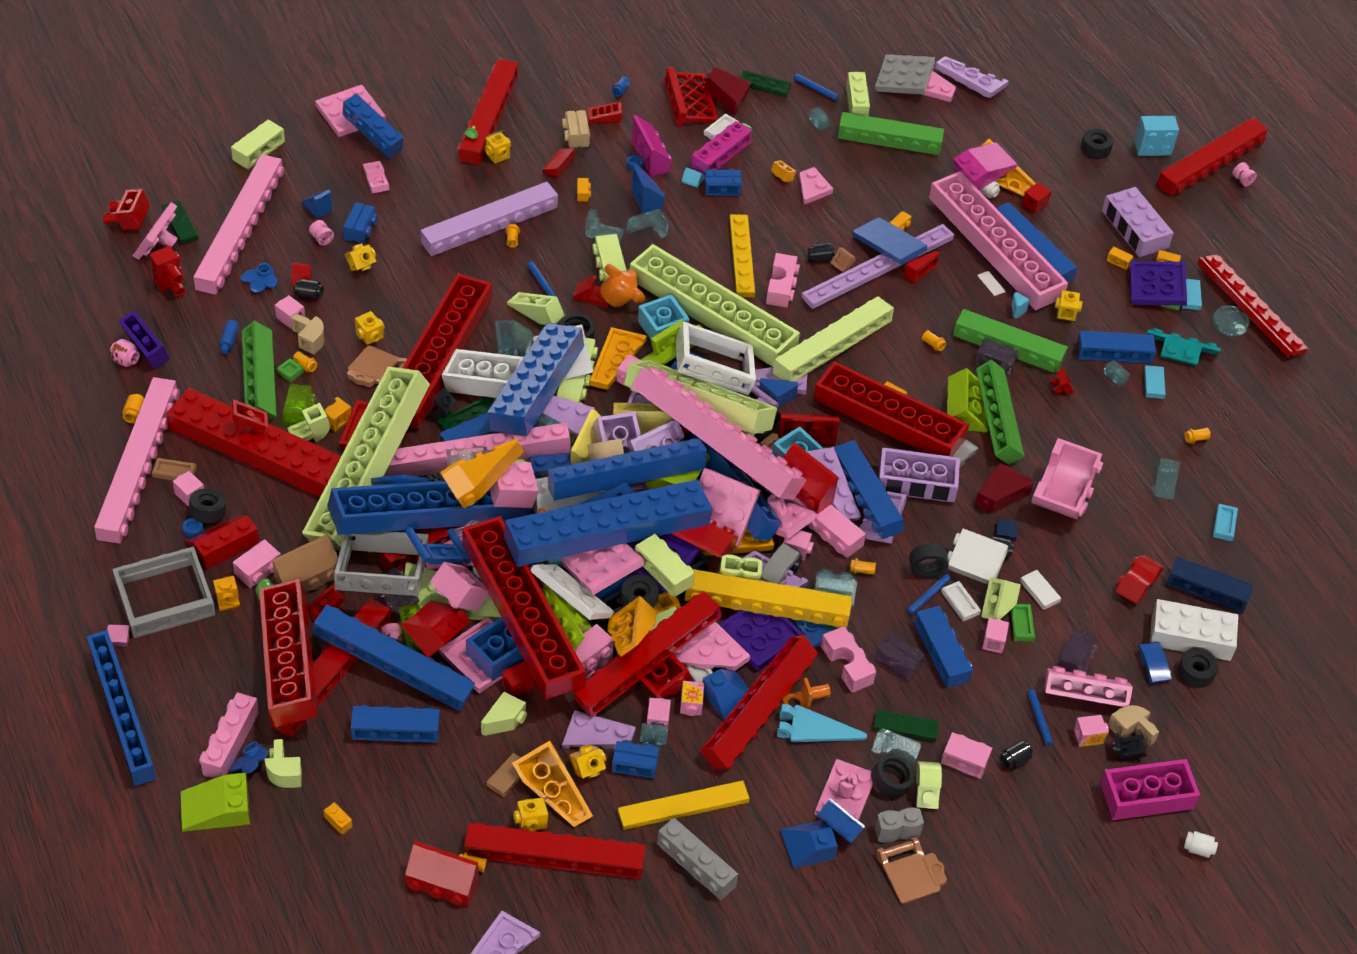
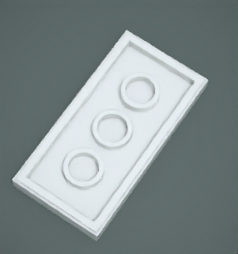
M557 564L533 565L530 571L589 620L612 617L614 611L595 595H592L583 585Z

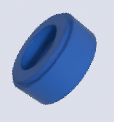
M633 155L627 158L626 167L628 170L632 171L634 163L643 169L644 160L642 157Z
M193 518L187 519L182 525L183 533L188 538H193L204 531L203 523Z

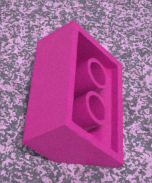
M633 116L632 143L638 155L643 158L644 166L649 176L669 172L672 159L670 154L666 152L665 144L661 143L658 131H655L652 124L639 116Z

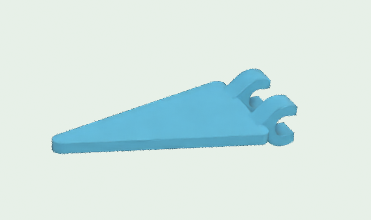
M782 704L779 719L783 721L792 720V726L787 722H780L777 730V737L779 738L790 737L792 742L866 740L867 738L866 733L799 705H795L793 708L788 704Z

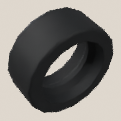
M573 313L565 316L560 321V325L565 326L582 325L588 331L584 334L585 338L594 339L595 325L589 316Z
M935 543L919 545L909 555L910 569L917 577H938L944 574L949 566L946 549ZM926 559H937L936 561L930 563L921 562Z
M887 754L882 756L873 767L871 778L875 787L882 794L889 797H899L904 795L914 783L915 774L911 764L906 759L896 754ZM890 767L895 769L901 775L903 784H896L887 779L882 768Z

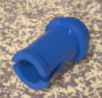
M621 77L619 82L613 85L612 93L617 97L624 95L630 80L627 77Z

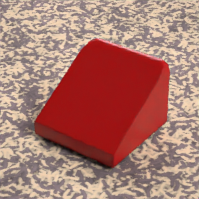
M292 264L291 284L295 286L297 280H312L311 265Z

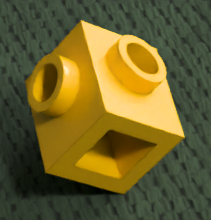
M502 132L486 137L485 151L495 164L510 158L511 142L508 137H505Z
M360 243L353 246L352 251L345 253L351 271L358 269L362 271L372 267V263L377 262L375 259L376 253L370 247V244L363 246Z
M1062 290L1060 297H1057L1055 302V308H1058V319L1076 320L1077 313L1081 312L1082 301H1079L1080 293Z
M372 311L355 318L356 334L367 345L384 338V324Z
M591 744L581 746L579 751L570 754L575 774L581 778L587 776L595 777L600 774V771L606 769L604 763L606 757L603 750Z
M544 798L517 801V811L513 812L515 824H519L520 829L526 828L530 831L547 829L548 812Z

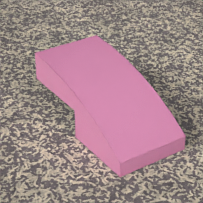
M381 162L363 164L371 192L388 191L389 183L385 177Z

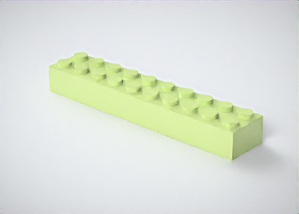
M654 244L630 263V269L638 275L636 280L638 285L659 298L672 294L687 315L718 334L753 345L754 356L774 367V360L777 356L786 353L790 348L798 345L800 332Z
M387 367L302 532L310 542L328 534L334 549L341 550L344 535L337 534L327 507L331 489L373 486L371 478L384 476L430 385L420 371Z

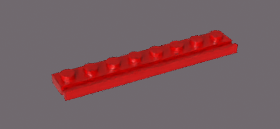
M1211 255L1205 256L1204 259L1202 257L1198 259L1197 264L1287 357H1290V355H1302L1307 352L1308 348L1303 341L1292 332L1291 328L1280 320L1278 315L1273 313L1268 305L1257 296L1256 292L1246 285L1243 279H1240L1234 270L1223 261L1222 257Z

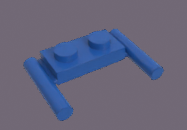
M410 527L405 531L424 563L442 565L444 562L461 565L463 561L465 563L471 562L461 539L453 528L447 531L453 544H422L413 528Z

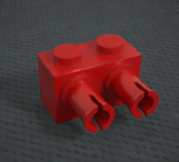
M126 190L121 201H110V213L105 212L103 214L104 223H119L122 230L140 229L150 208L144 190Z
M171 246L150 253L153 280L159 289L164 291L171 288L175 296H183L186 293V288L182 285L184 275L179 265L181 259L178 252H174Z

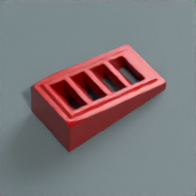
M614 102L588 108V123L622 122V103Z
M932 252L905 264L904 277L913 283L917 282L937 266L939 252Z

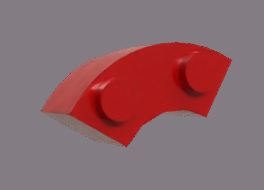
M1145 554L1133 560L1131 570L1125 576L1122 575L1116 584L1118 586L1116 592L1136 604L1146 596L1149 587H1153L1165 568L1164 565Z

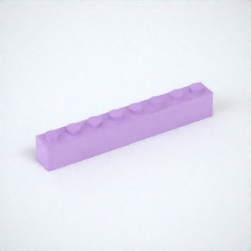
M548 182L539 184L421 229V243L428 253L434 256L504 229L509 224L520 223L558 208V194Z

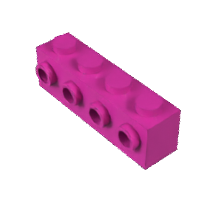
M738 121L728 125L725 130L692 154L691 168L705 175V170H718L751 143L752 130Z

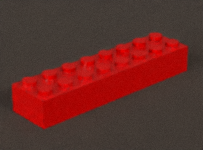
M835 361L815 385V401L924 453L953 457L966 440L969 424Z
M300 579L260 588L268 710L273 722L277 727L317 717L318 709L307 597Z

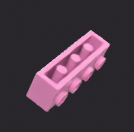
M1053 666V669L1047 668L1044 683L1045 693L1122 707L1129 706L1133 687L1124 678L1115 677V680L1107 679L1106 675L1097 673L1094 676H1089L1081 670H1074L1072 673L1058 666Z
M237 692L234 699L229 701L225 716L220 718L216 733L211 735L207 750L203 751L200 756L199 763L202 767L203 776L214 779L228 774L259 714L257 698Z

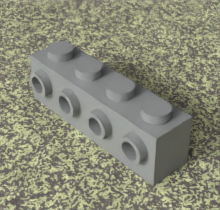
M673 818L658 831L657 845L720 901L736 888L738 873L677 819Z

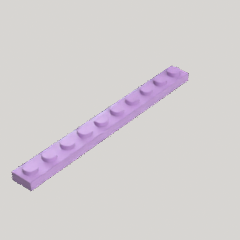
M942 224L915 237L927 244V251L905 263L953 240L954 234ZM880 254L803 292L802 299L814 309L901 265L889 257Z

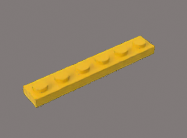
M730 215L736 294L740 297H755L748 215Z

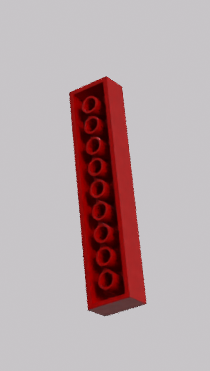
M457 273L402 369L420 371L430 384L409 427L420 428L434 403V399L444 385L442 373L456 349L464 350L492 300V283Z
M188 388L166 413L169 429L318 497H321L341 458L340 455L269 423L268 428L264 432L246 426L238 434L232 419L231 406L191 388Z
M501 516L462 528V544L545 700L585 686L586 671L528 565L517 567L504 538L505 523Z

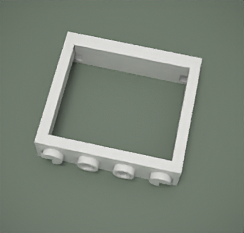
M686 322L682 323L676 336L677 372L749 395L756 381L753 345ZM689 343L741 360L743 372L691 355ZM688 364L689 366L685 368L683 365Z

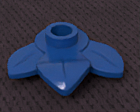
M261 263L256 269L247 270L240 278L242 282L250 283L252 293H260L266 287L275 288L278 283L274 270L268 263Z
M258 742L248 744L243 749L244 755L233 763L229 771L234 772L241 769L242 773L250 774L257 768L259 761L267 757L268 749L258 744Z

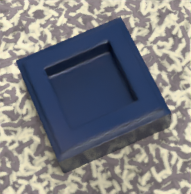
M998 519L996 537L1016 541L1017 522Z

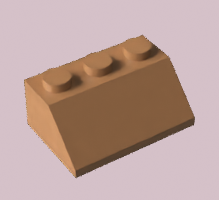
M328 534L273 559L275 585L300 579L306 593L317 589L329 581H334L338 556Z

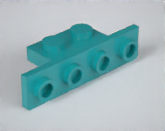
M1159 329L1147 331V335H1154L1155 340L1164 342L1160 357L1197 366L1201 351L1214 355H1219L1221 348L1217 347L1214 343H1199V340L1195 338L1184 339L1175 333H1170V335L1164 334Z

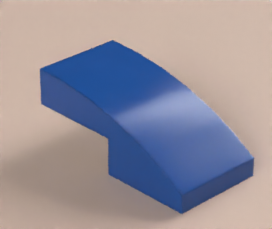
M1160 643L1139 645L1142 665H1146L1149 683L1172 680Z

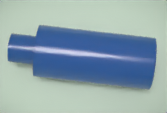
M234 320L226 322L219 343L220 352L224 355L232 350L238 333L239 323Z

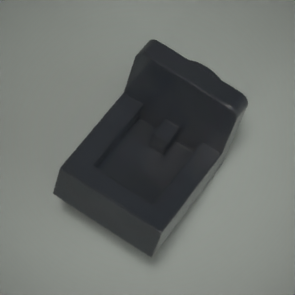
M445 388L441 389L434 399L435 405L429 412V415L433 419L447 416L456 403V400Z
M1115 733V741H1112L1114 753L1119 755L1121 761L1147 757L1143 734L1121 738L1119 733Z

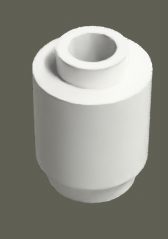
M994 181L979 191L990 199L998 195L1000 185Z
M1188 831L1184 848L1188 849L1190 853L1209 858L1211 854L1215 855L1218 843L1214 842L1215 837L1196 831L1194 833Z

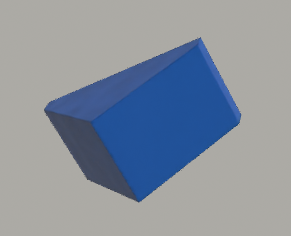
M329 189L315 193L301 201L317 219L332 211L331 192Z
M760 378L759 389L778 402V408L796 398L798 382Z

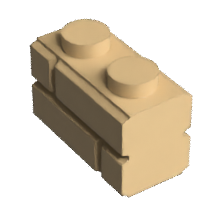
M566 111L565 118L562 119V128L566 129L564 130V140L568 141L570 148L578 146L588 147L590 145V132L586 111Z

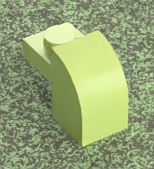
M318 403L302 410L305 418L304 421L287 428L289 433L307 441L314 439L315 442H318L329 432L330 423L321 404Z
M283 739L274 740V748H270V758L265 759L269 780L282 788L302 787L300 757L284 758Z
M917 761L916 807L938 809L942 783L941 765L935 762Z

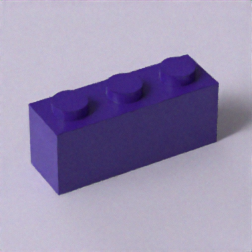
M135 310L119 320L127 336L137 345L139 351L153 369H156L170 359L163 345Z

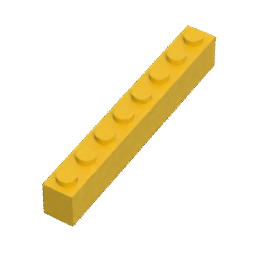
M694 569L693 586L688 588L685 594V601H690L694 595L705 591L720 607L834 627L845 626V628L848 626L852 596Z

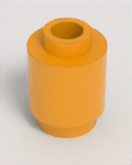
M131 394L128 396L122 411L125 421L129 423L136 422L145 399L142 395Z

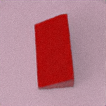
M559 149L542 169V172L558 178L575 158V149Z

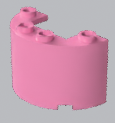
M1058 438L1044 476L1039 481L1034 492L1032 504L1076 520L1078 517H1082L1088 505L1085 502L1086 498L1091 499L1094 488L1091 487L1096 473L1100 474L1103 462L1100 461L1102 453Z

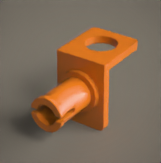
M804 678L802 691L787 694L783 697L782 702L783 704H788L790 699H797L800 702L799 706L810 710L813 699L830 697V688L828 684L810 687L808 679Z

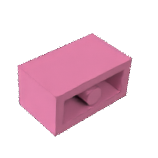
M264 539L233 561L234 574L249 588H252L262 579L274 573L272 560L281 556V553Z
M952 732L944 750L941 764L981 779L989 761L992 747Z

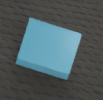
M686 167L681 182L698 188L705 175Z
M1015 292L1011 303L1014 318L1020 317L1027 311L1030 300L1018 292Z

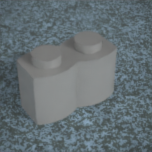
M906 808L900 812L889 810L879 813L875 824L878 842L891 843L898 839L909 840L915 836L917 838L920 837L924 824L921 810L918 808Z

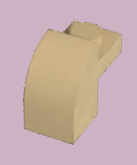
M295 313L291 317L292 330L299 333V348L315 355L325 342L323 322L317 316L309 320L307 317Z
M622 439L587 445L590 461L624 454Z
M1135 705L1119 709L1111 715L1108 727L1114 733H1119L1121 738H1126L1133 733L1136 735L1143 734L1145 744L1148 747L1155 743L1159 733L1156 726L1148 721L1150 712L1145 708Z

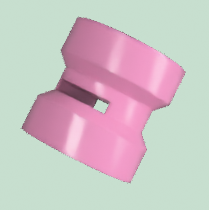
M1245 162L1238 164L1232 173L1236 179H1240L1241 184L1245 187L1251 185L1257 178V173L1254 170H1250Z
M322 220L315 221L309 228L310 234L316 238L320 245H327L334 238L333 231Z
M390 623L381 628L382 634L387 637H393L397 642L405 645L404 638L401 636L402 629L399 624Z

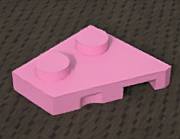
M932 71L926 93L922 95L951 102L956 86Z
M815 167L800 172L799 180L804 205L833 194L832 186Z

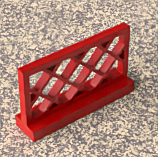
M667 67L664 84L676 126H683L684 122L714 123L717 121L718 116L712 96L704 89L706 84L704 81L705 74L675 72L673 67ZM694 79L701 80V83L699 84ZM690 83L691 85L695 86V88L693 89L689 87L688 84ZM682 89H685V90L688 91L689 93L686 94V93L682 92L681 90H682ZM698 90H701V91H703L705 94L702 95L701 93H699V92H697V91H698ZM691 95H694V96H696V97L699 98V99H698V100H695L694 98H692V97H690V96H691ZM687 100L690 103H692V105H688L684 101ZM701 101H704L705 103L708 104V106H705V105H703V104L700 103V102H701ZM697 106L698 108L702 109V111L700 112L696 110L694 107ZM690 111L696 116H688V112ZM707 112V113L710 114L712 117H708V116L704 115V113Z

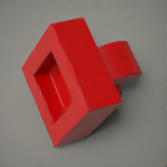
M1064 368L1057 371L1059 378L1051 380L1053 386H1056L1053 388L1055 393H1061L1063 390L1067 395L1074 393L1071 380Z

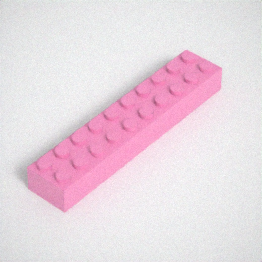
M961 171L932 183L929 199L1019 294L1030 299L1029 304L1035 311L1056 302V298L1060 297L1062 290L1066 291L1068 282Z
M643 367L631 385L633 389L777 497L794 500L807 481L802 477L803 473L794 467L791 469L786 465L788 462L785 459L772 455L773 451L765 445L760 446L756 443L758 440L754 436L741 432L743 429L739 425L729 423L727 416L713 411V406L706 401L701 402L698 400L699 396L691 390L686 391L681 382L675 379L671 380L669 373L663 369Z

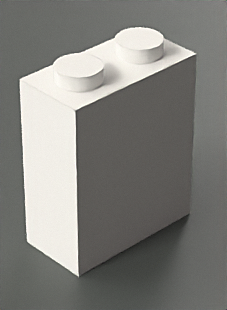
M962 529L961 534L957 533L953 544L956 546L954 551H950L948 554V569L989 584L990 578L997 579L1008 551V545Z

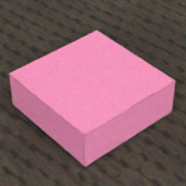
M108 625L107 630L112 645L127 647L130 626Z

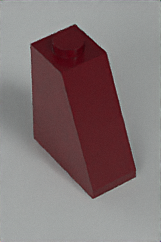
M713 67L711 72H707L704 78L706 82L704 89L727 110L736 115L747 96L751 82L717 67Z
M1000 463L979 490L975 505L990 513H994L1029 496L1035 480Z

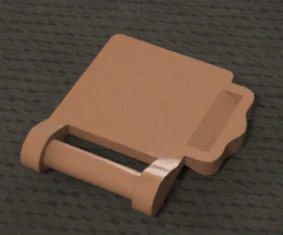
M367 346L348 367L347 378L354 381L357 385L372 387L375 383H380L387 367H395L398 364V368H403L407 358H399L375 347Z
M916 836L910 838L908 842L887 849L879 848L875 851L876 857L883 866L900 904H906L938 893L941 889L940 887L946 884L947 877L944 874V865L938 861L934 853L924 855ZM909 850H913L915 853L890 863L888 861V857Z

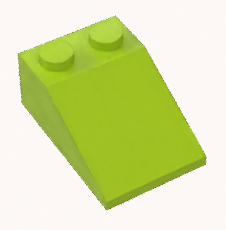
M246 773L222 775L181 791L182 832L250 825Z

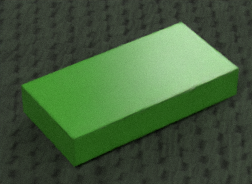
M1016 604L1010 610L1013 640L1034 642L1035 632L1031 604Z

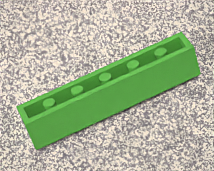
M842 112L838 139L940 155L944 129Z
M963 309L956 322L953 336L1056 374L1065 359L1068 348L1065 345Z
M254 320L242 330L245 404L267 412L268 422L276 417L272 330Z
M989 360L976 368L995 456L1010 465L1024 457V452L1005 370L993 360Z

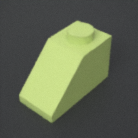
M990 578L981 617L1002 619L1017 604L1021 584Z
M503 692L481 721V734L486 736L515 730L518 724H522L526 719V702Z

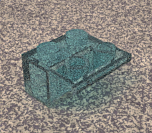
M515 320L495 321L497 354L524 357L534 343L532 331Z
M821 569L820 572L816 571L814 590L852 596L851 606H854L857 579L855 576H852L853 573L841 572L840 574H833V571L828 569Z

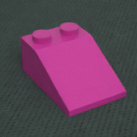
M997 142L968 149L953 158L955 173L961 171L978 190L983 189L1018 166Z

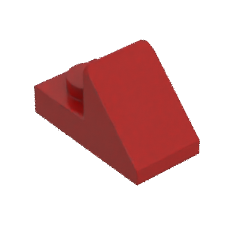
M596 276L577 284L572 299L603 307L609 306V303L606 302L600 292V286H596Z
M234 399L231 401L232 419L238 434L246 426L263 432L268 428L267 412Z
M335 582L308 606L313 622L316 621L326 604L336 607L344 613L341 604L346 601L342 590H335Z

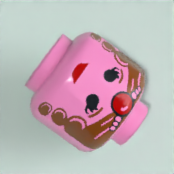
M126 339L118 340L110 348L111 359L124 367L136 364L140 358L137 345Z

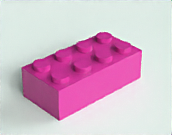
M1187 759L1107 769L1104 771L1100 782L1112 820L1195 809L1200 797Z

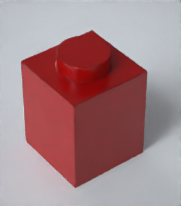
M1038 182L1024 192L1022 205L1036 213L1049 204L1052 191Z
M525 661L502 671V684L510 695L517 697L534 689L535 679Z

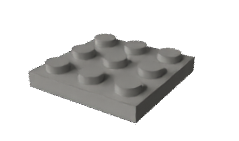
M885 55L875 84V91L925 94L935 65V57Z

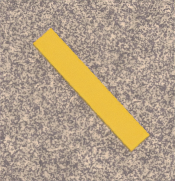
M738 781L619 807L618 815L623 830L672 820L673 818L676 819L749 803L750 798L744 781Z

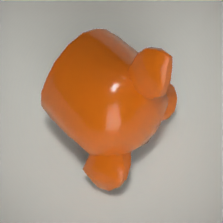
M611 264L605 266L604 270L609 277L602 283L600 292L606 302L614 307H621L630 300H633L635 303L645 302L644 294L637 288L638 283L636 280L638 275L635 271L631 269L620 271Z

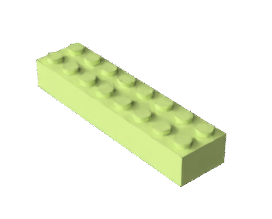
M651 360L628 364L624 385L631 387L643 367L663 369L669 373L671 380L675 379L681 382L686 391L691 390L699 396L698 400L701 402L706 401L713 406V411L727 416L729 423L739 425L743 429L744 434L754 436L756 433L762 434L765 431L772 430L777 408L677 372L675 369ZM632 387L630 388L631 391L637 392Z

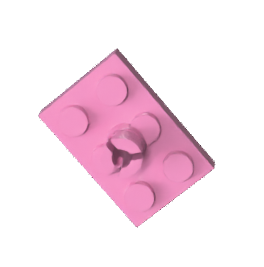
M171 202L133 254L136 259L139 260L143 254L147 256L157 242L165 247H172L178 238L170 234L166 229L176 215L173 213L177 208L175 204Z
M775 494L768 497L767 503L782 522L775 533L788 539L816 519L815 512L788 502L784 498L777 497Z
M836 759L816 807L815 815L832 798L859 820L873 786L872 771Z

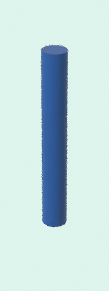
M797 73L794 75V80L834 101L838 100V94Z
M529 262L527 264L528 268L546 295L557 297L534 262Z
M944 574L907 609V613L913 615L950 581L949 575Z
M1030 689L1027 691L1040 732L1045 745L1050 746L1053 744L1051 734L1034 689Z

